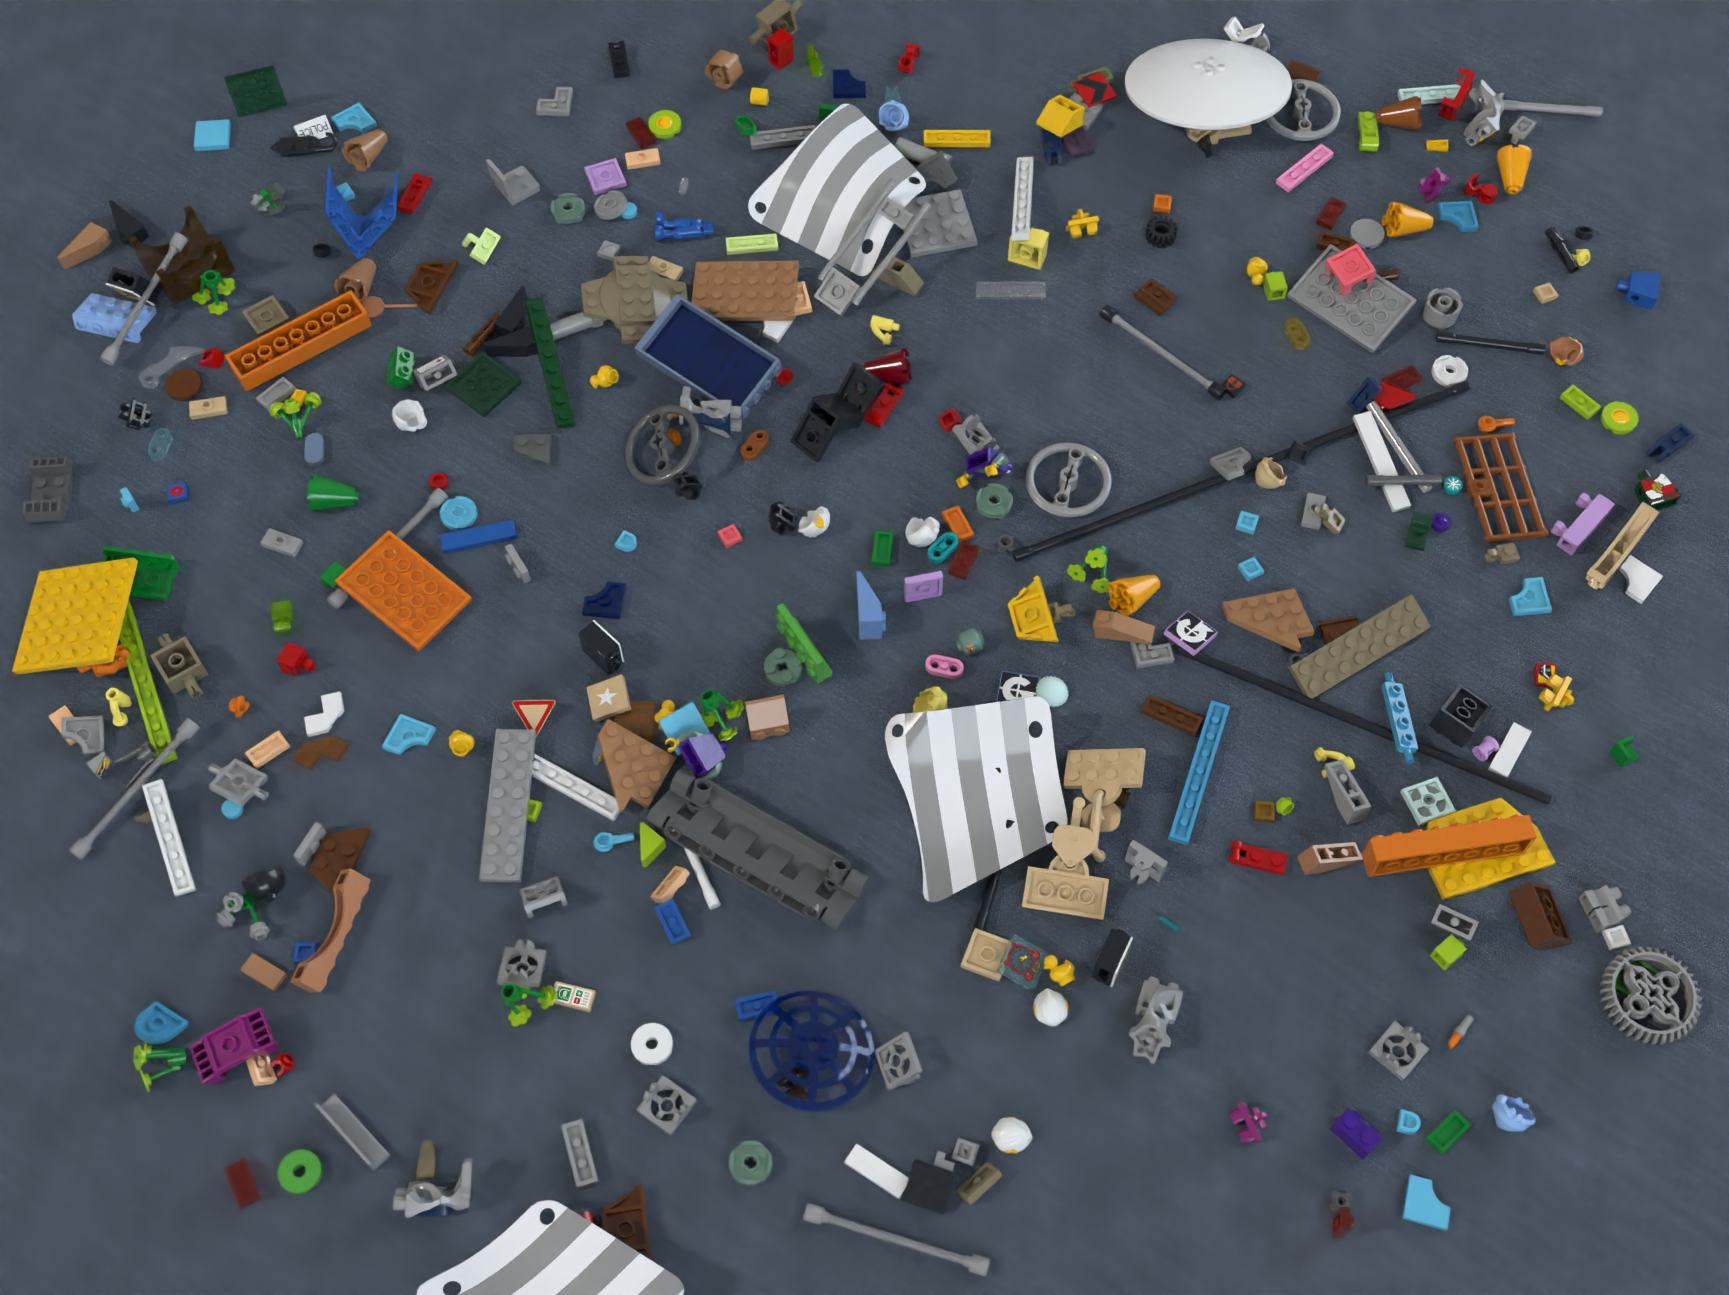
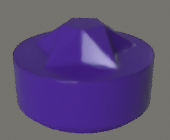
M1436 513L1433 515L1430 525L1435 531L1444 532L1450 525V518L1444 513Z

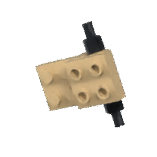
M1248 125L1220 130L1185 127L1188 138L1197 142L1199 149L1205 153V157L1210 158V156L1212 157L1210 150L1212 144H1218L1219 139L1251 134L1252 128Z

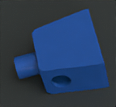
M1631 272L1627 281L1617 280L1615 289L1625 291V302L1652 310L1658 300L1660 273Z

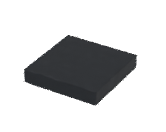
M914 1159L902 1201L944 1215L956 1173Z

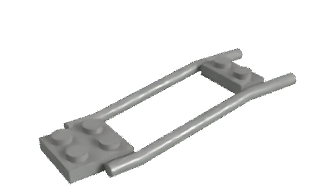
M890 178L872 207L818 276L823 283L814 297L840 316H843L851 303L859 305L867 291L907 242L931 207L930 204L925 202L918 214L914 216L889 199L887 195L896 183L892 178ZM878 212L902 228L905 233L861 287L833 266L873 215Z

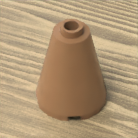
M376 129L345 141L342 152L346 161L350 165H355L356 170L366 171L387 144V135L384 131Z
M362 258L335 280L336 292L344 294L351 290L360 303L365 302L375 275V263L371 259Z

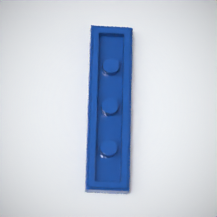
M514 520L440 535L443 554L517 539Z

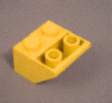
M1058 95L1048 101L1036 124L1054 133L1056 136L1063 137L1083 125L1085 107L1062 95Z

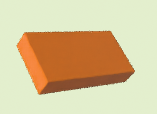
M959 505L942 511V517L950 531L958 536V543L974 537L975 534Z

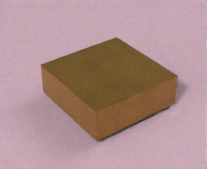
M1255 800L1253 821L1274 823L1275 802Z

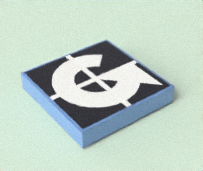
M1002 671L996 701L1037 696L1036 687L1040 677Z

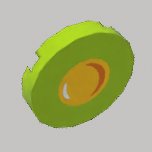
M670 110L658 111L648 121L650 132L655 137L661 139L674 137V134H678L682 127L679 115Z
M1615 401L1609 403L1604 407L1600 415L1601 422L1607 430L1610 429L1612 433L1621 435L1632 432L1639 421L1636 410L1624 402Z

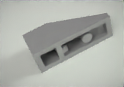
M1343 759L1325 764L1324 767L1337 808L1347 825L1365 820L1371 805Z

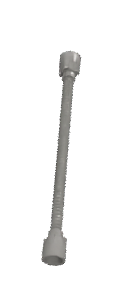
M180 233L173 235L169 243V252L157 270L162 268L165 271L174 255L177 252H181L188 239ZM157 273L154 274L111 346H107L100 356V359L106 364L113 366L119 355L120 345L159 282Z
M436 488L428 497L426 506L396 536L403 539L430 510L438 508L448 499L446 493L440 488ZM338 588L327 598V601L334 608L339 609L348 599V593L342 588Z
M187 718L177 729L176 739L165 748L162 754L156 758L155 762L149 766L150 768L139 777L118 803L103 817L102 821L94 827L93 831L83 839L79 838L69 851L82 860L93 848L90 845L94 842V839L119 813L124 805L128 803L131 797L137 793L138 789L146 783L145 781L153 775L152 773L163 764L168 756L172 754L173 750L181 744L180 742H184L186 738L189 740L200 727Z
M811 1203L807 1204L803 1220L817 1225H821V1222H830V1224L843 1226V1228L846 1227V1229H851L852 1231L862 1232V1234L865 1233L868 1236L878 1237V1239L881 1238L884 1241L889 1240V1242L892 1241V1243H897V1245L908 1246V1248L911 1247V1249H916L917 1251L927 1252V1254L930 1253V1255L946 1260L949 1259V1261L952 1260L955 1263H963L964 1267L969 1268V1272L986 1277L990 1263L989 1258L973 1254V1257L968 1255L964 1257V1255L950 1253V1251L947 1252V1250L934 1246L931 1247V1245L928 1246V1244H923L922 1242L912 1241V1239L909 1240L906 1237L901 1238V1236L898 1237V1235H893V1233L882 1232V1230H877L873 1227H866V1225L863 1226V1224H858L857 1222L847 1221V1219L844 1220V1218L842 1219L834 1215L831 1216L829 1212H825L824 1207Z

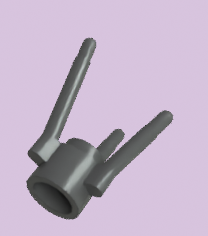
M150 742L144 743L135 750L113 761L115 764L118 762L122 763L134 756L141 762L146 761L126 785V789H129L144 770L155 761L153 756L157 754V751Z

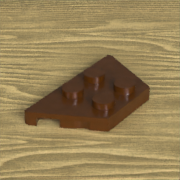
M452 260V263L444 264L442 261L419 263L405 287V292L427 314H431L459 266L458 260Z
M361 828L324 835L309 872L333 895V887L340 871L355 869L371 830L369 828Z
M640 1183L631 1192L622 1195L615 1203L609 1204L601 1210L602 1225L604 1231L652 1260L644 1185Z

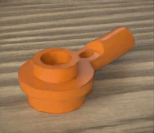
M1482 416L1478 421L1479 430L1483 433H1490L1499 426L1515 424L1514 418L1495 420L1490 416Z

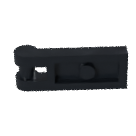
M624 40L619 41V43L608 42L614 78L630 76Z

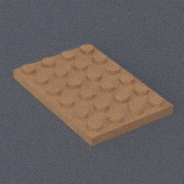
M799 261L696 262L691 303L719 321H794ZM690 314L689 318L691 322L701 321L697 317Z

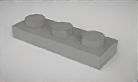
M579 1119L561 1125L577 1189L599 1183L583 1120Z

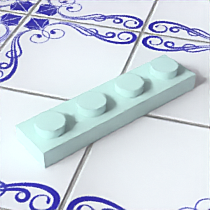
M1444 85L1399 89L1397 95L1399 101L1418 96V98L1421 97V104L1441 103L1444 96L1454 100L1461 86Z

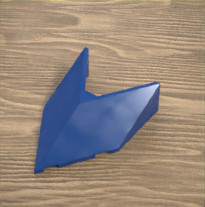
M328 167L325 214L359 261L396 220L398 173H394V187L368 216L355 215L332 182L331 168Z

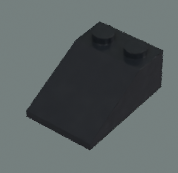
M1459 684L1429 726L1437 733L1448 738L1453 744L1463 748L1493 706Z

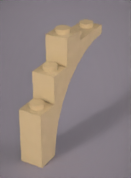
M1645 502L1641 503L1612 544L1587 572L1585 579L1588 580V585L1596 590L1605 587L1615 571L1621 566L1631 550L1635 548L1660 513L1658 510Z

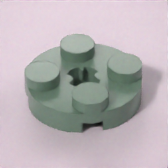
M574 193L559 195L558 199L553 200L551 203L552 216L559 224L581 222L585 214L583 199L578 198Z
M988 484V487H982L976 495L977 511L985 517L1003 519L1012 508V494L1001 484ZM996 498L998 503L993 504L989 500Z
M777 648L766 657L764 673L767 680L775 686L783 687L790 683L792 685L799 680L802 674V664L793 651ZM786 665L788 669H783L782 671H780L779 666Z
M744 1141L730 1154V1172L734 1180L742 1185L755 1186L764 1183L772 1171V1156L768 1149L758 1141ZM748 1158H753L754 1162H757L756 1166H753L752 1169L744 1165L745 1161H749Z

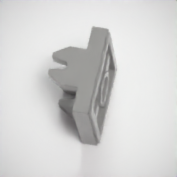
M977 414L974 417L970 415L963 424L955 425L952 429L970 455L986 448L998 451L1000 449L996 439L991 437L980 422V417ZM972 431H978L981 437L975 435ZM971 438H975L979 443L974 442Z
M1135 840L1130 843L1125 861L1133 866L1130 871V880L1132 881L1135 877H1139L1137 885L1145 883L1149 877L1160 882L1168 863L1165 859Z
M558 876L519 890L528 918L534 917L532 910L560 900L563 906L568 905Z
M521 939L516 942L515 948L505 947L497 984L513 983L522 987L539 988L547 956L546 950L535 949L534 944L530 940L523 944ZM521 956L520 962L508 964L512 958ZM528 957H533L538 966H530L527 962ZM521 965L528 967L527 971L520 969V972H518L516 969Z
M1394 1021L1368 1053L1403 1081L1429 1048L1420 1042L1422 1039L1420 1033H1414L1413 1028L1410 1026L1403 1028ZM1397 1035L1403 1036L1405 1039L1401 1043H1393L1388 1038ZM1409 1043H1412L1415 1050L1413 1059L1407 1054L1406 1047ZM1383 1044L1389 1048V1053H1383ZM1395 1046L1401 1047L1404 1055L1402 1057L1395 1056L1392 1048ZM1398 1060H1404L1408 1065L1399 1066Z
M903 1032L874 1050L888 1090H893L900 1085L911 1084L915 1082L914 1080L921 1079L919 1074L923 1071L909 1032ZM905 1047L906 1051L904 1053L897 1052V1049ZM895 1055H898L900 1058L898 1067H895L893 1064ZM909 1058L910 1067L905 1074L903 1065L904 1061ZM890 1069L896 1070L899 1077H895Z
M662 1075L657 1083L654 1082L650 1085L649 1091H646L643 1096V1102L636 1110L671 1136L696 1104L697 1099ZM663 1090L674 1091L670 1097L662 1098L657 1095L658 1092ZM679 1095L681 1096L683 1101V1105L680 1106V1110L676 1108L675 1101L679 1097ZM652 1100L659 1104V1111L655 1116L651 1110ZM666 1100L673 1103L672 1110L668 1112L661 1109L662 1103ZM664 1115H674L673 1120H661Z

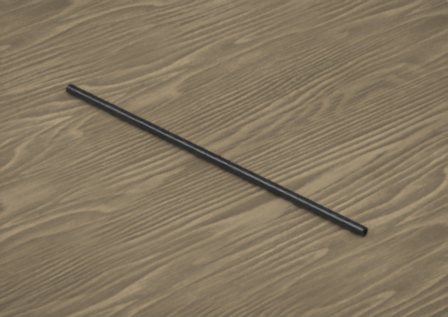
M1181 646L1178 647L1176 653L1395 742L1392 730L1200 652L1193 656ZM1417 741V752L1544 804L1548 805L1552 798L1549 794Z

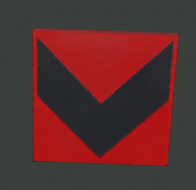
M1101 72L1072 83L1088 107L1117 97Z

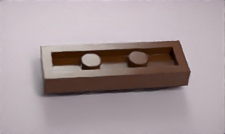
M1150 694L1141 710V714L1194 737L1203 720V717Z

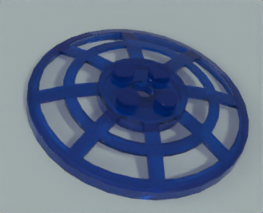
M798 991L786 994L772 1001L760 1012L749 1037V1060L758 1082L776 1100L798 1110L810 1112L827 1111L845 1105L863 1090L874 1066V1041L864 1019L848 1003L823 992ZM809 996V1005L798 1006L787 1012L777 1006L779 1003L790 998ZM818 998L835 1002L845 1008L848 1013L841 1017L831 1009L818 1006ZM769 1011L773 1012L779 1019L772 1028L770 1038L756 1039L762 1020ZM810 1011V1021L801 1024L791 1017L799 1012ZM818 1012L825 1013L835 1018L836 1021L830 1026L819 1022ZM854 1018L857 1019L866 1033L869 1048L857 1046L855 1034L848 1024ZM784 1022L793 1029L789 1038H776L778 1030ZM844 1027L851 1044L840 1043L835 1032ZM808 1043H817L819 1049L811 1050L808 1047ZM769 1047L771 1059L778 1069L770 1079L764 1074L759 1064L756 1048ZM776 1047H787L791 1059L784 1065L778 1057ZM839 1051L851 1053L849 1062L844 1069L835 1061ZM857 1054L869 1057L866 1071L855 1086L848 1077V1074L855 1064ZM797 1065L801 1069L809 1071V1080L799 1078L790 1071ZM828 1067L836 1074L835 1077L828 1080L817 1081L818 1071L825 1070ZM785 1077L796 1085L808 1088L807 1101L791 1097L779 1090L775 1085ZM840 1081L849 1091L836 1099L816 1102L817 1089L833 1086Z

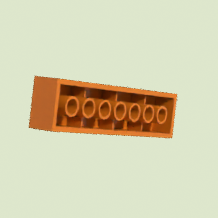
M350 290L224 356L230 369L247 392L368 329L372 324L367 311Z
M1515 814L1504 819L1496 817L1484 822L1476 820L1464 825L1456 823L1444 828L1436 826L1424 831L1416 829L1404 834L1396 832L1391 834V836L1383 837V835H1376L1367 843L1362 853V858L1368 877L1524 854L1537 836L1530 815L1522 816L1521 814Z

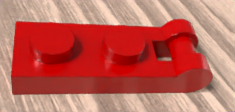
M415 173L397 204V209L414 214L428 187L432 185V177H423L421 174Z
M887 381L883 391L866 414L865 422L881 428L902 397L905 388L894 386V383Z
M1232 841V854L1229 855L1228 859L1230 863L1284 875L1288 854L1246 845L1240 841ZM1240 852L1246 853L1245 857H1241Z

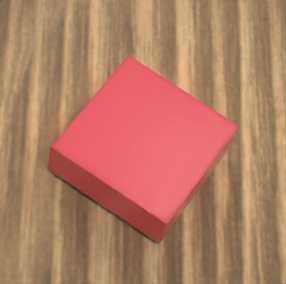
M734 524L717 531L719 538L726 548L743 541Z

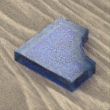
M849 69L833 70V98H866V81L855 79L850 74Z
M607 582L605 588L600 593L593 596H585L582 615L620 619L626 583Z

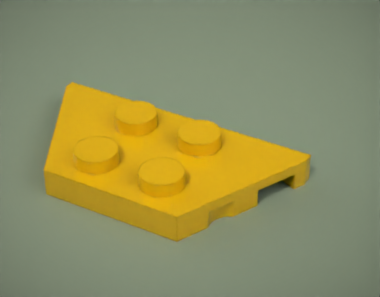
M1037 575L1027 588L1024 587L1018 596L1008 603L1016 636L1020 640L1058 642L1042 582Z

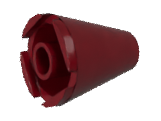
M902 348L867 361L863 366L883 382L910 384V381H912L911 362L906 358L910 357L907 348Z

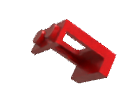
M1459 68L1456 85L1461 86L1454 100L1444 96L1439 116L1453 122L1455 121L1469 95V91L1473 87L1475 73L1470 69Z

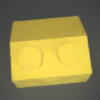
M1031 228L1029 240L1012 241V236H1010L1008 261L1040 270L1047 255L1049 232Z

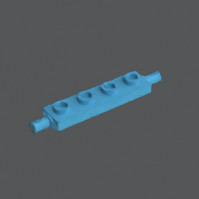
M1387 672L1384 674L1386 682L1381 687L1396 749L1404 754L1406 764L1414 763L1412 753L1418 750V745L1403 685L1394 681L1392 672Z

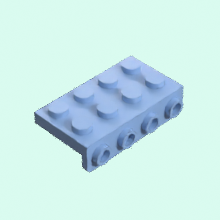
M91 293L72 314L75 328L116 338L137 303ZM144 305L124 340L135 343L141 341L140 332L156 315V307Z

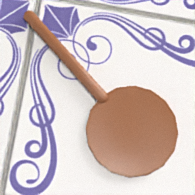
M370 296L365 302L361 303L367 311L369 318L381 315L384 308L418 306L417 304H384L383 300L376 296Z

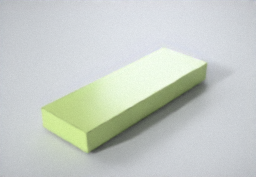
M777 233L726 238L727 255L778 251Z

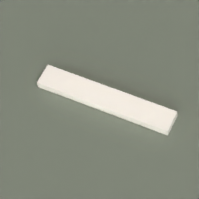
M1371 411L1354 415L1353 421L1376 475L1398 476ZM1403 485L1381 486L1392 513L1411 507Z
M534 754L532 777L613 821L616 819L620 811L615 797Z
M160 779L142 785L175 897L196 891L164 781Z

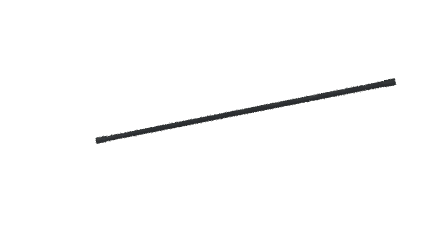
M1462 381L1449 388L1383 413L1390 420L1450 396H1456L1469 391L1470 386L1467 381ZM1354 423L1301 444L1313 449L1358 432ZM1290 448L1266 457H1272L1273 462H1279L1287 459ZM1263 458L1245 464L1243 466L1244 474L1255 471ZM1221 474L1031 546H1025L1012 551L1013 559L1015 562L1031 557L1033 554L1228 480Z

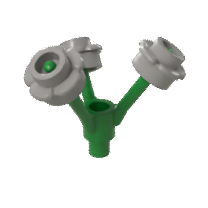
M246 891L241 895L231 892L223 898L225 909L220 913L217 912L218 918L216 919L224 928L227 926L232 927L233 922L236 920L232 915L240 911L241 908H249L254 924L249 928V937L255 938V940H262L270 932L266 923L258 921L254 902L252 901L253 898Z

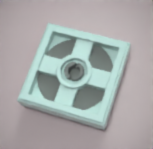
M1438 777L1400 791L1418 826L1456 812Z

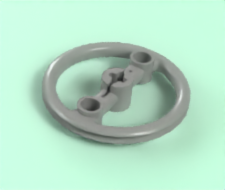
M1292 79V98L1295 99L1292 117L1298 121L1297 130L1294 131L1284 127L1276 121L1273 115L1266 119L1267 123L1282 136L1300 141L1316 140L1331 133L1336 128L1341 115L1340 104L1336 96L1327 87L1317 82L1305 79ZM1307 89L1323 95L1329 101L1333 110V117L1328 125L1317 131H1311L1312 123L1308 120L1311 101L1305 97Z
M1057 443L1040 450L1030 461L1026 472V487L1033 501L1043 510L1062 517L1083 516L1098 509L1107 499L1112 483L1110 469L1106 461L1094 450L1076 443ZM1057 452H1069L1067 467L1060 472V490L1055 495L1054 502L1050 503L1039 494L1035 487V470L1039 463L1049 455ZM1086 456L1099 467L1103 476V487L1098 497L1091 503L1082 507L1069 508L1070 492L1074 491L1077 487V470L1082 464L1083 457Z

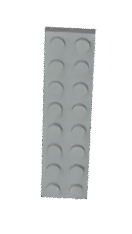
M496 729L479 875L480 882L521 883L536 742L535 730Z

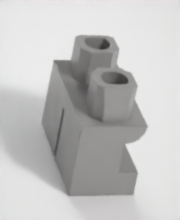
M1605 885L1594 891L1592 889L1585 891L1578 898L1584 911L1589 915L1588 918L1596 933L1619 925L1631 914L1628 905L1618 906L1616 900L1622 897L1618 887L1608 888Z

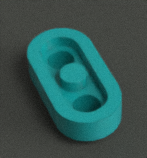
M953 532L942 534L928 548L927 556L929 561L935 564L942 563L957 549L958 536Z

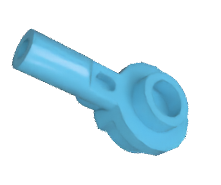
M633 832L614 836L611 833H599L594 838V847L600 852H607L614 844L634 840Z

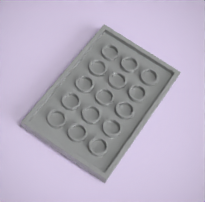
M1330 244L1287 293V297L1363 348L1374 353L1416 304L1417 299L1376 273L1374 281L1366 284V279L1352 285L1349 294L1342 296L1339 291V281L1333 272L1329 276L1325 270L1326 259L1342 252Z

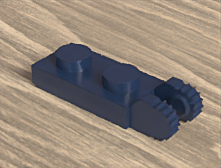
M1042 128L1046 164H1051V156H1056L1057 164H1061L1060 137Z
M1680 423L1657 440L1647 450L1646 454L1650 456L1659 449L1662 453L1654 460L1658 464L1666 456L1669 457L1692 440L1695 435Z

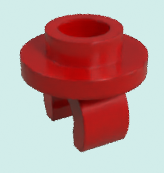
M782 368L779 375L776 376V381L780 385H788L793 380V373L788 368Z
M280 1052L270 1066L277 1067L280 1065L281 1070L277 1075H285L288 1071H292L295 1068L294 1058L289 1053Z

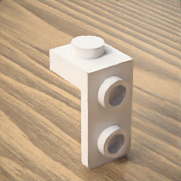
M1235 16L1230 18L1224 30L1232 41L1244 42L1249 38L1258 37L1265 25L1261 23L1243 29Z

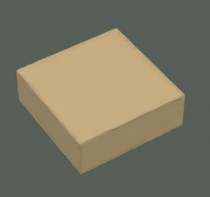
M1550 282L1534 287L1533 292L1541 304L1555 300L1558 297Z

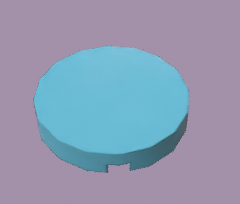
M456 496L453 499L446 500L440 509V517L444 526L456 531L465 530L472 526L478 515L474 502L463 496Z

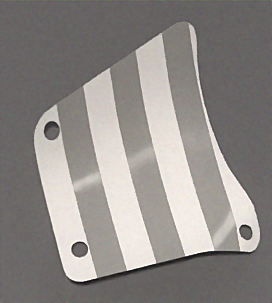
M842 104L823 120L787 160L753 193L749 199L748 209L752 218L760 224L830 260L872 207L890 178L895 180L896 183L887 197L903 208L925 189L926 183L923 176L858 108L851 104ZM909 177L918 178L920 183L912 184L909 182ZM757 202H762L766 205L764 213L760 214L756 211L755 205ZM876 212L836 264L859 276L869 274L894 223ZM866 239H871L873 249L870 253L864 254L862 252V243Z
M1035 696L945 710L898 714L888 722L885 731L886 747L893 768L905 791L913 816L922 859L923 895L927 901H941L1051 843L1054 833H1048L1045 830L1048 822L1054 821L1058 825H1067L1068 818L1055 755L1049 704L1042 697ZM1033 721H1038L1043 728L1042 734L1038 738H1034L1029 734V725ZM896 724H900L903 727V734L900 737L892 735V729ZM995 768H1000L1001 773H999ZM1007 820L1015 821L1010 828H1006Z
M544 1200L531 1206L513 1225L484 1249L459 1265L420 1285L416 1295H445L443 1287L450 1281H456L461 1285V1291L457 1295H683L684 1286L677 1276L557 1201ZM545 1208H551L555 1213L553 1222L548 1225L540 1221V1213Z

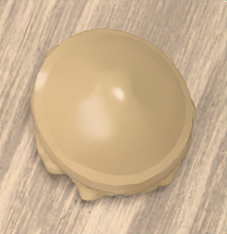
M1272 457L1263 458L1257 465L1255 471L1256 484L1261 488L1276 489L1279 486H1283L1287 479V475L1284 476L1282 466L1273 462Z

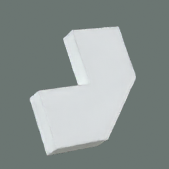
M340 691L321 696L324 713L304 717L308 737L328 733L333 727L332 724L343 714L344 705Z

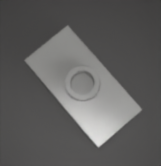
M1307 493L1301 526L1316 530L1320 529L1322 517L1316 516L1313 510L1316 505L1320 508L1322 503H1325L1326 496Z
M269 528L260 544L263 547L295 558L303 545L302 539Z
M317 822L314 823L293 854L296 861L305 866L311 855L318 850L320 842L326 834L323 826Z

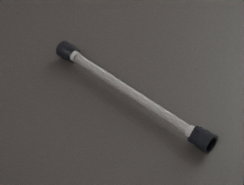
M1108 304L1102 308L1099 316L1110 324L1120 325V327L1127 330V332L1134 335L1186 374L1203 384L1208 390L1207 393L1218 401L1223 398L1227 389L1216 381H1208L1202 377V375L1195 372V370L1188 367V365L1121 319L1118 312Z

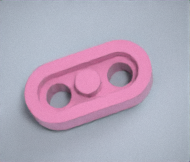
M930 655L925 662L926 671L931 675L957 679L963 674V663L955 658Z

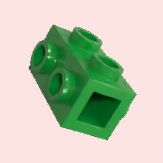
M398 346L389 355L387 384L403 390L412 383L414 378L412 369L415 364L413 352Z

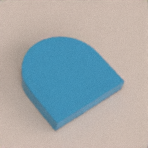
M155 1001L136 1017L134 1030L137 1037L142 1041L151 1044H161L172 1040L186 1029L188 1021Z

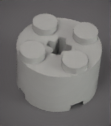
M1451 288L1433 289L1429 293L1423 307L1422 319L1439 330H1445L1454 325L1463 306L1460 294Z

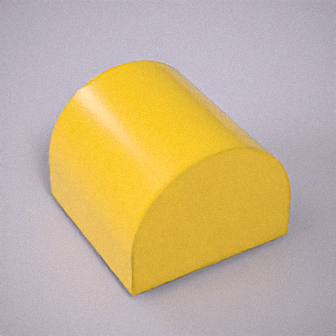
M752 87L750 104L768 106V89Z

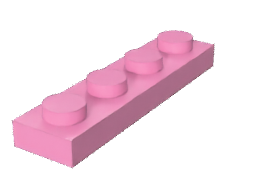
M1320 144L1278 177L1276 184L1289 193L1333 157L1334 152Z

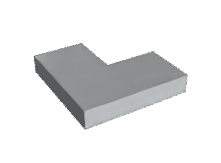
M556 87L554 99H538L536 114L569 116L573 88Z
M1129 642L1137 669L1174 663L1175 661L1170 643L1151 646V644Z

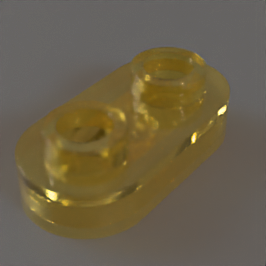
M1289 318L1284 326L1286 335L1296 349H1306L1311 340L1310 335L1299 319Z

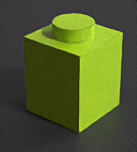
M1283 271L1265 274L1263 287L1268 301L1285 299L1288 287Z
M1451 934L1433 950L1430 957L1446 971L1467 949L1459 938H1455Z

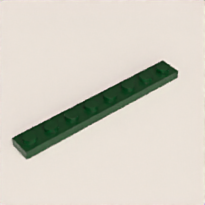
M544 299L526 300L525 305L556 428L574 426L575 420Z

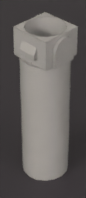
M901 137L895 144L896 149L904 157L918 163H923L937 153L934 150ZM943 153L951 166L952 156Z
M583 312L550 323L554 340L591 327L596 328L603 325L602 320L585 317Z

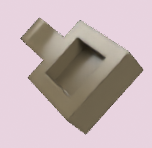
M1322 503L1320 508L1316 505L1313 513L1318 517L1324 518L1322 523L1333 534L1340 533L1345 518L1334 507L1329 509L1325 503Z
M1514 543L1496 545L1495 549L1487 550L1488 555H1484L1486 563L1499 560L1500 565L1516 563L1520 560Z
M1058 602L1048 604L1054 624L1062 622V616H1075V610L1071 604L1060 606Z

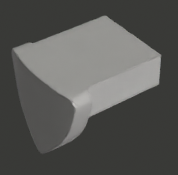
M1261 33L1258 37L1254 38L1250 44L1252 47L1266 53L1270 50V42L1265 33Z

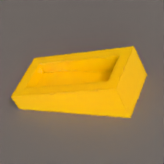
M1427 140V151L1448 152V140Z
M295 389L291 398L299 401V407H301L307 392Z

